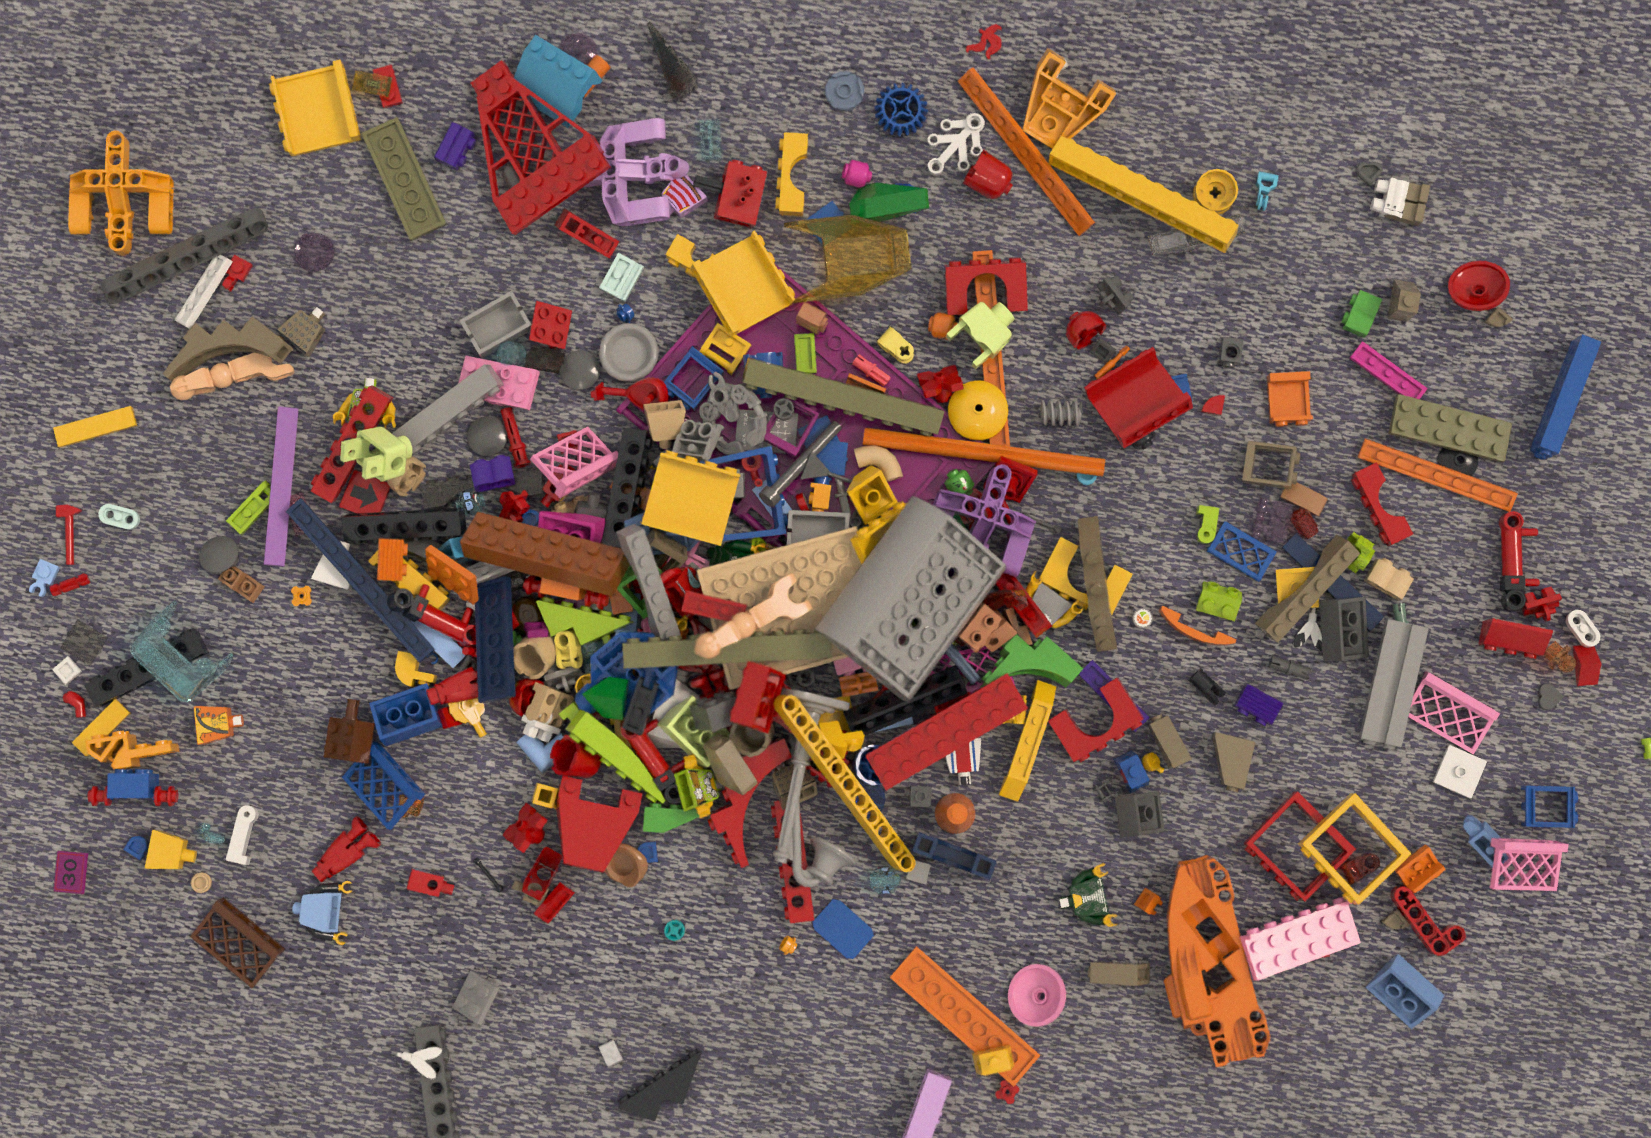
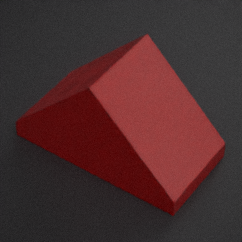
M1572 646L1577 686L1598 685L1602 663L1595 647Z

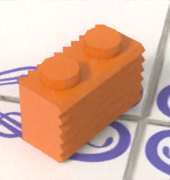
M379 538L377 580L402 581V576L407 575V564H403V556H407L408 544H404V539Z

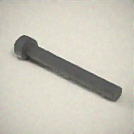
M832 421L771 487L765 486L759 493L760 499L769 507L774 508L781 500L779 495L804 470L811 451L817 456L842 430V427L836 421Z

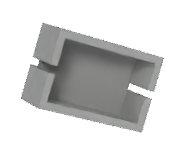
M512 291L459 320L482 359L529 333L531 330V323Z
M789 510L788 531H792V533L787 532V545L849 528L850 513Z

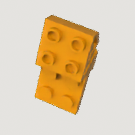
M129 731L112 732L110 737L104 734L91 736L92 740L86 741L87 753L100 762H112L111 767L113 769L141 767V758L180 752L179 745L172 743V740L156 741L155 746L147 743L137 745L136 735L129 734Z

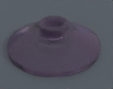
M583 33L567 35L562 39L558 47L585 65L597 55L595 42L591 37ZM576 47L580 48L578 53H574L573 50Z

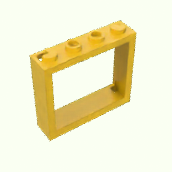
M1350 793L1298 843L1303 855L1306 858L1310 857L1315 862L1314 867L1320 873H1325L1329 877L1328 882L1335 889L1339 888L1344 893L1342 897L1350 904L1357 905L1369 896L1411 855L1410 851L1355 793ZM1350 806L1397 855L1359 894L1351 888L1311 845Z

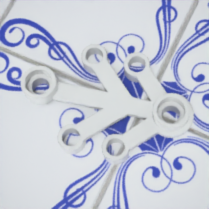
M977 113L968 115L965 120L951 121L944 119L941 122L940 127L944 132H949L951 128H964L960 134L929 135L927 142L931 147H935L938 144L951 143L939 158H933L929 161L928 171L930 174L940 175L945 162L957 149L959 151L958 170L960 172L968 171L967 169L970 164L967 161V137L970 134L972 136L973 146L970 153L973 157L978 158L979 154L973 153L974 148H978L980 153L983 150L980 146L979 132L984 128V119ZM977 121L978 126L973 127L971 122ZM946 122L950 124L948 129L943 127V124ZM935 137L937 142L931 143L930 138ZM961 163H966V164H967V168H966V169H962V168L960 167V164H961ZM938 165L939 170L934 171L932 166Z

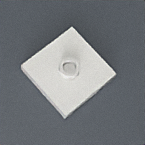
M1448 745L1433 783L1471 799L1487 761Z

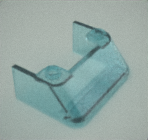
M174 600L149 622L133 642L131 654L177 699L182 702H190L229 668L234 655L230 653L217 665L207 658L199 659L194 664H191L164 638L170 630L168 619L174 615L178 603Z

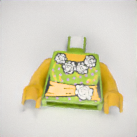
M365 378L364 388H368L371 385L376 387L377 380ZM354 389L353 393L348 395L339 411L334 413L333 424L341 420V426H343L345 418H347L348 422L350 421L351 416L349 414L354 405L358 406L361 399L359 396L363 389ZM392 401L378 424L384 425L385 429L389 423H392L393 428L396 427L394 420L396 409ZM367 403L365 410L372 414L374 407L372 404Z
M695 755L684 756L686 770L674 774L684 812L696 808L701 819L711 814L710 808L713 806V800L719 797L718 791L721 790L722 784L718 783L717 779H714L711 770H704L702 766L697 764Z

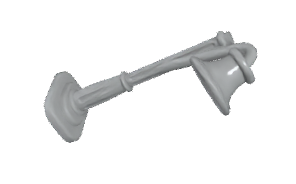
M782 689L780 695L795 696L817 726L820 715L824 713L833 714L835 711H848L850 706L848 702L798 690ZM811 732L808 734L809 741L812 739ZM796 738L794 759L791 760L794 763L779 842L777 850L773 852L774 861L787 863V859L792 860L794 878L804 887H813L820 882L825 885H832V877L842 867L855 866L856 860L838 846L824 839L812 837L810 841L815 849L814 861L812 866L807 867L806 870L802 869L799 797L806 766H810V756Z

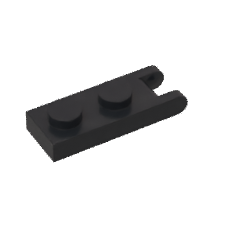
M642 676L638 680L622 728L638 735H642L660 687L658 683L654 684L653 689L643 686L645 678Z

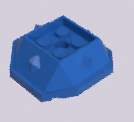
M621 631L590 657L592 684H598L608 677L630 680L624 717H626L640 676L645 678L643 686L653 689L655 683L660 684L650 714L674 695L678 666L624 668L623 643L627 642V638H640V641H648V637H656L653 633ZM633 669L638 671L639 678L633 675Z

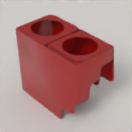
M544 847L523 882L522 892L541 901L558 872L562 855L549 847ZM539 862L555 870V872L550 870V879L541 880L538 878L537 871L540 868H546L540 865ZM532 883H537L542 887V891H534L532 889L528 891V886Z

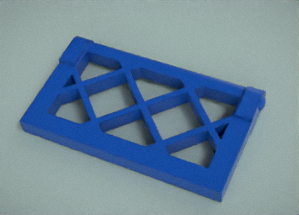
M1226 521L1223 522L1214 540L1207 548V552L1258 582L1262 580L1264 573L1277 552ZM1226 529L1234 533L1236 537L1225 540L1224 533ZM1240 538L1251 543L1254 548L1242 550ZM1237 539L1240 551L1229 554L1226 542ZM1218 544H1224L1225 555L1215 550ZM1257 549L1268 553L1266 559L1260 560ZM1254 550L1257 561L1246 564L1243 552ZM1241 553L1244 565L1230 559V556ZM1258 564V573L1252 572L1247 566Z

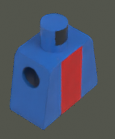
M1131 750L1113 759L1130 794L1149 785V777L1135 752Z

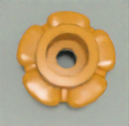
M787 935L782 940L779 950L783 951L784 955L792 954L797 947L796 938H791Z

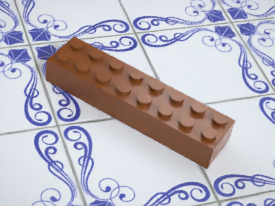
M481 512L476 513L460 541L464 557L609 596L615 594L629 567V561L620 548Z

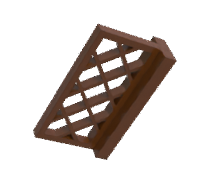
M224 897L214 903L210 912L190 936L251 988L256 986L278 956L285 950L282 945ZM215 912L221 916L222 925H213L212 916ZM227 927L237 929L238 937L228 938ZM213 928H223L224 939L214 940ZM202 929H209L210 940L204 941L198 936ZM243 940H250L253 943V951H244ZM229 941H238L240 952L230 953ZM224 942L226 953L219 954L215 949V943ZM258 953H265L271 959L267 964H259ZM244 954H254L255 965H245ZM240 955L241 966L235 967L231 964L230 956ZM256 968L257 977L253 981L247 977L246 969Z

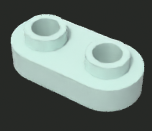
M106 504L99 510V519L108 525L133 530L140 523L139 514L131 509ZM110 511L114 513V516L112 518H108V513ZM132 516V523H127V518Z

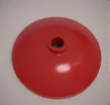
M1473 261L1463 264L1452 273L1448 282V291L1451 299L1460 307L1472 311H1484L1500 305L1507 298L1510 291V279L1506 271L1495 263Z

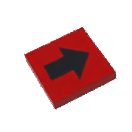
M354 470L339 507L353 513L382 512L391 488L387 482H382L378 478L364 479L362 472Z

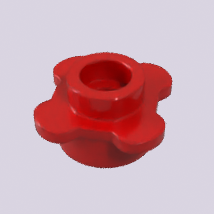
M1002 1080L1001 1086L995 1095L998 1099L1002 1098L1007 1104L1014 1103L1016 1093L1019 1092V1087L1017 1085L1012 1086L1007 1080Z

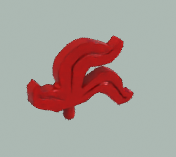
M994 24L985 31L979 29V33L982 34L980 43L968 45L966 53L971 50L974 52L984 51L986 40H988L991 46L986 51V58L990 60V56L1001 49V38L994 34L998 29L1001 30V27Z

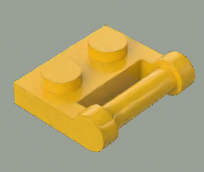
M717 323L699 352L725 368L727 373L733 375L743 360V355H746L752 345L738 335L730 338L725 327ZM713 344L735 358L734 361L730 363L711 351L709 349L710 346Z

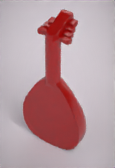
M654 377L643 378L633 383L627 389L604 387V383L601 382L595 387V390L591 391V398H594V401L605 400V395L627 397L635 406L643 411V404L668 402L666 384L659 378Z

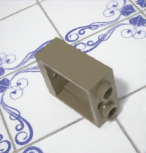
M1248 441L1242 481L1245 484L1292 489V484L1296 485L1298 473L1294 472L1295 464L1299 465L1301 453L1297 452V447ZM1256 450L1291 454L1287 482L1252 478Z
M653 528L646 536L650 548L653 546L671 557L661 569L662 572L675 567L680 568L688 559L687 547L659 530Z

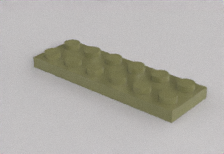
M393 118L362 132L364 141L410 241L446 226L447 223L399 118Z
M1398 394L1395 397L1388 434L1502 463L1506 459L1512 423Z

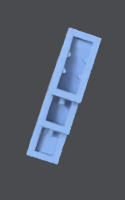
M411 621L435 648L434 651L452 668L466 656L462 653V648L453 639L419 621Z

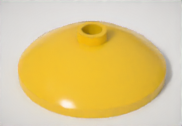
M967 382L963 384V390L955 391L950 398L948 404L949 421L954 430L964 438L974 441L987 440L998 434L1007 421L1008 404L1006 398L995 385L989 382ZM980 405L983 410L978 412L975 410V406Z

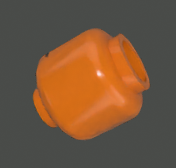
M938 312L930 317L928 331L931 332L934 338L948 340L946 338L947 333L958 322H956L954 315Z

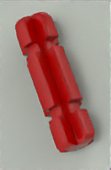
M84 573L78 575V578L73 577L59 584L51 585L49 589L52 596L62 594V592L66 593L77 589L80 585L85 586L89 584L90 579Z

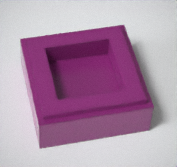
M544 622L524 623V631L527 638L548 637V629Z

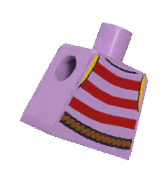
M687 175L673 179L661 194L662 197H668L670 215L675 212L680 218L708 201L707 196L699 188L693 186V181Z

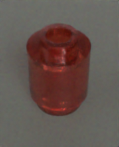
M1300 508L1292 513L1290 521L1300 536L1309 539L1318 533V524L1307 509L1302 510Z

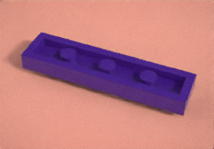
M1091 660L1078 675L1111 708L1100 688L1112 681V679ZM1136 704V706L1138 707V709L1144 717V719L1141 721L1143 725L1149 719V717Z

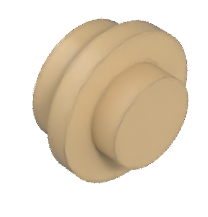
M197 873L192 877L191 887L195 892L205 893L211 888L212 880L208 874Z

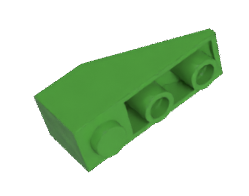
M650 803V806L644 809L643 832L664 833L692 821L700 815H698L696 808L684 812L682 805L670 804V808H662V804Z

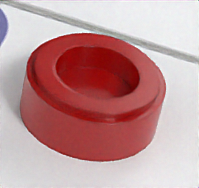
M803 492L797 494L795 498L800 510L810 511Z

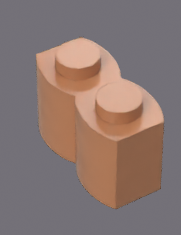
M804 302L797 314L796 324L818 335L819 332L823 333L828 325L827 313Z

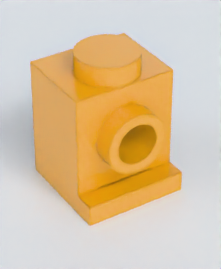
M811 483V489H814V492H810L809 504H812V511H828L831 485Z

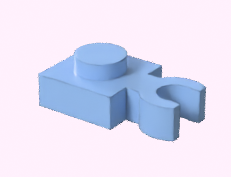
M40 559L32 575V578L37 580L36 583L30 586L29 592L34 593L35 589L40 587L39 596L44 597L46 594V584L53 585L60 567Z

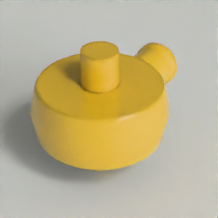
M1146 753L1142 757V765L1147 771L1157 770L1160 774L1164 771V768L1160 766V759L1155 753Z

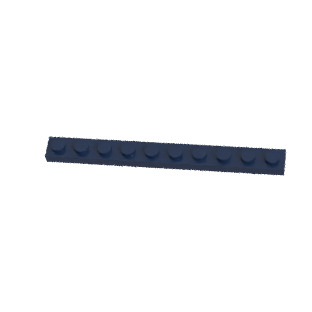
M302 498L286 510V513L419 663L435 650L409 619L402 616V611L395 612L388 607V595Z

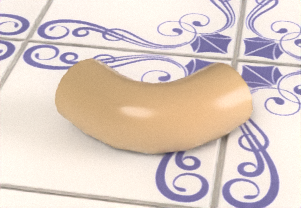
M876 445L862 446L854 449L859 468L869 465L877 466L882 471L887 482L903 477L896 457L887 449Z

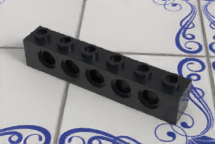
M623 428L601 544L622 549L616 534L617 528L625 525L626 520L637 516V508L641 506L642 497L640 496V491L645 485V476L643 475L644 470L649 465L648 449L652 448L653 443L651 435L646 430ZM634 448H640L638 454L631 455ZM631 467H636V471L629 475L628 470ZM632 486V491L629 494H624L625 488ZM623 506H629L626 513H620Z
M464 508L352 513L341 517L344 541H351V544L363 543V540L378 543L379 538H409L410 541H418L422 537H429V540L441 539V536H448L449 539L461 537L467 531ZM440 520L446 522V529L441 527ZM421 521L427 524V530L421 527ZM401 522L406 523L407 531L402 529ZM382 523L388 526V532L382 529ZM363 524L368 526V533L363 530Z
M188 629L180 634L181 637L175 640L173 638L168 639L162 643L163 646L157 649L155 647L150 648L139 658L136 656L125 661L126 665L120 668L119 666L112 667L107 670L108 674L102 677L97 675L89 679L90 683L84 686L94 706L101 708L115 699H119L208 654L209 651L199 631ZM184 643L187 650L184 654H180L179 646ZM167 653L168 661L163 664L161 662V655ZM145 662H149L150 670L145 673L142 666ZM127 671H130L132 678L126 682L124 675ZM111 680L114 686L112 690L108 691L106 684Z
M954 665L928 676L909 702L903 701L894 693L889 692L852 707L848 711H843L850 731H863L864 736L968 694L957 666Z

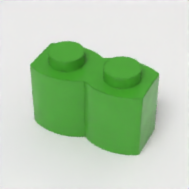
M1359 290L1357 294L1353 293L1349 301V305H1352L1349 312H1345L1341 321L1344 323L1342 329L1365 338L1372 326L1382 299L1362 290Z

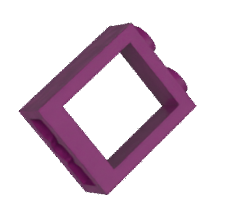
M798 398L796 400H788L792 402L794 409L811 417V420L797 446L770 433L778 419L774 413L767 424L763 440L794 458H797L819 418L817 408L810 404L805 406L799 403L800 399Z

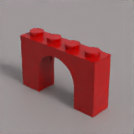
M1021 257L1009 258V261L1002 262L1000 258L989 259V262L981 263V260L978 259L969 260L967 264H961V261H949V265H944L946 313L948 315H961L968 311V285L973 278L983 273L995 274L1003 280L1005 284L1006 308L1010 312L1028 311L1026 262L1021 260Z
M1119 677L1100 688L1110 704L1114 715L1113 724L1107 732L1101 735L1084 733L1079 729L1067 709L1048 720L1073 762L1077 760L1080 763L1091 757L1089 753L1093 750L1101 751L1108 746L1106 742L1109 740L1117 741L1125 736L1124 731L1131 728L1133 731L1142 725L1141 721L1144 717Z

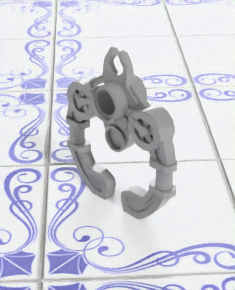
M714 372L713 375L710 374L708 383L711 392L708 401L703 403L699 409L703 423L709 422L714 425L716 424L715 420L721 414L729 422L737 421L740 418L738 404L747 403L748 408H753L757 417L754 418L755 429L748 433L746 440L751 447L762 443L766 434L767 413L763 412L760 405L761 401L753 393V390L745 387L746 383L737 385L726 383L722 375ZM713 375L719 379L717 385L713 383ZM722 436L719 437L715 446L726 455L745 452L741 441L727 443Z

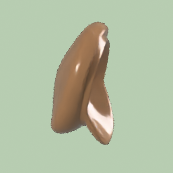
M621 843L604 872L612 880L631 888L644 878L648 870V862L639 850L628 844Z

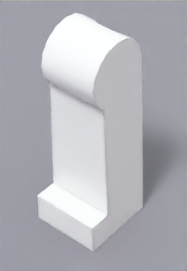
M245 805L238 811L226 857L227 861L244 865L250 864L251 857L245 855L253 823L258 819L259 815L258 810L253 806Z

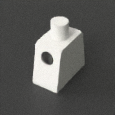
M340 541L349 551L350 544ZM323 554L311 579L352 591L353 587Z

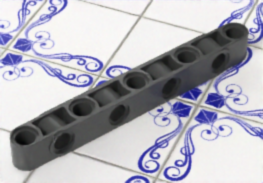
M259 208L250 209L104 279L101 287L105 300L110 304L119 303L265 233L268 230V224L263 211Z

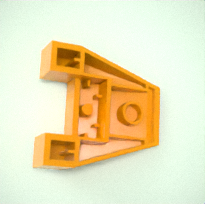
M1047 48L1036 66L1022 130L1053 149L1061 136L1073 138L1101 115L1113 100L1116 92L1113 88L1097 79L1086 96L1063 82L1057 76L1066 61L1063 57Z

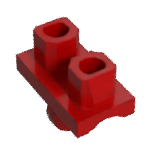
M526 490L522 491L519 495H514L512 491L501 493L499 501L503 509L499 517L522 523L523 518L521 515L530 508L526 502V498L529 495Z
M1552 587L1541 590L1542 599L1536 600L1533 592L1524 594L1526 602L1522 610L1523 615L1535 614L1536 619L1542 617L1545 622L1551 620V614L1556 613L1555 608L1559 607V601L1562 600L1560 593L1556 594Z

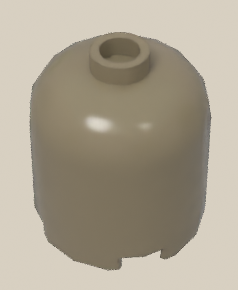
M772 722L767 734L735 723L731 727L729 739L738 752L748 757H753L762 753L770 745L774 738L775 728Z

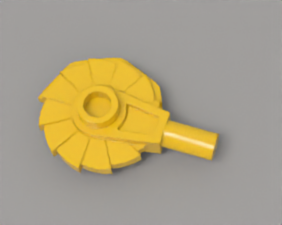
M478 698L448 703L449 713L452 714L456 721L465 724L468 722L470 726L473 725L480 738L487 734L480 723V716L485 710L484 704L478 703Z

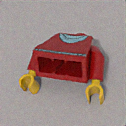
M675 567L660 574L669 602L682 616V618H675L680 631L687 628V620H691L695 615L682 611L686 590L702 594L700 581L696 578V570L692 567H683L681 569Z

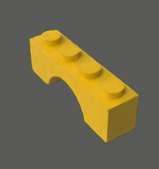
M784 132V139L780 138L779 150L783 151V157L778 159V170H782L781 178L777 177V189L780 190V197H776L775 209H779V215L803 216L804 192L798 190L793 185L790 173L797 162L807 158L808 134Z

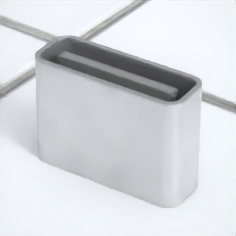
M614 1039L598 1046L608 1068L623 1061Z

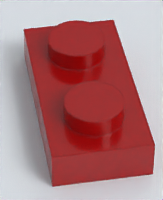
M392 64L373 69L374 77H378L375 80L382 81L381 90L378 89V91H380L379 95L383 108L403 104ZM383 83L388 84V88L386 90L382 88Z

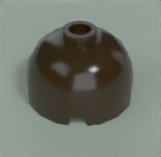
M523 596L512 604L513 613L519 623V626L515 628L516 632L527 636L524 631L525 622L545 623L536 601L541 599L535 596Z

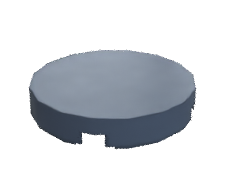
M840 71L833 74L826 83L825 97L833 108L840 111H850L862 102L864 85L861 79L853 73Z

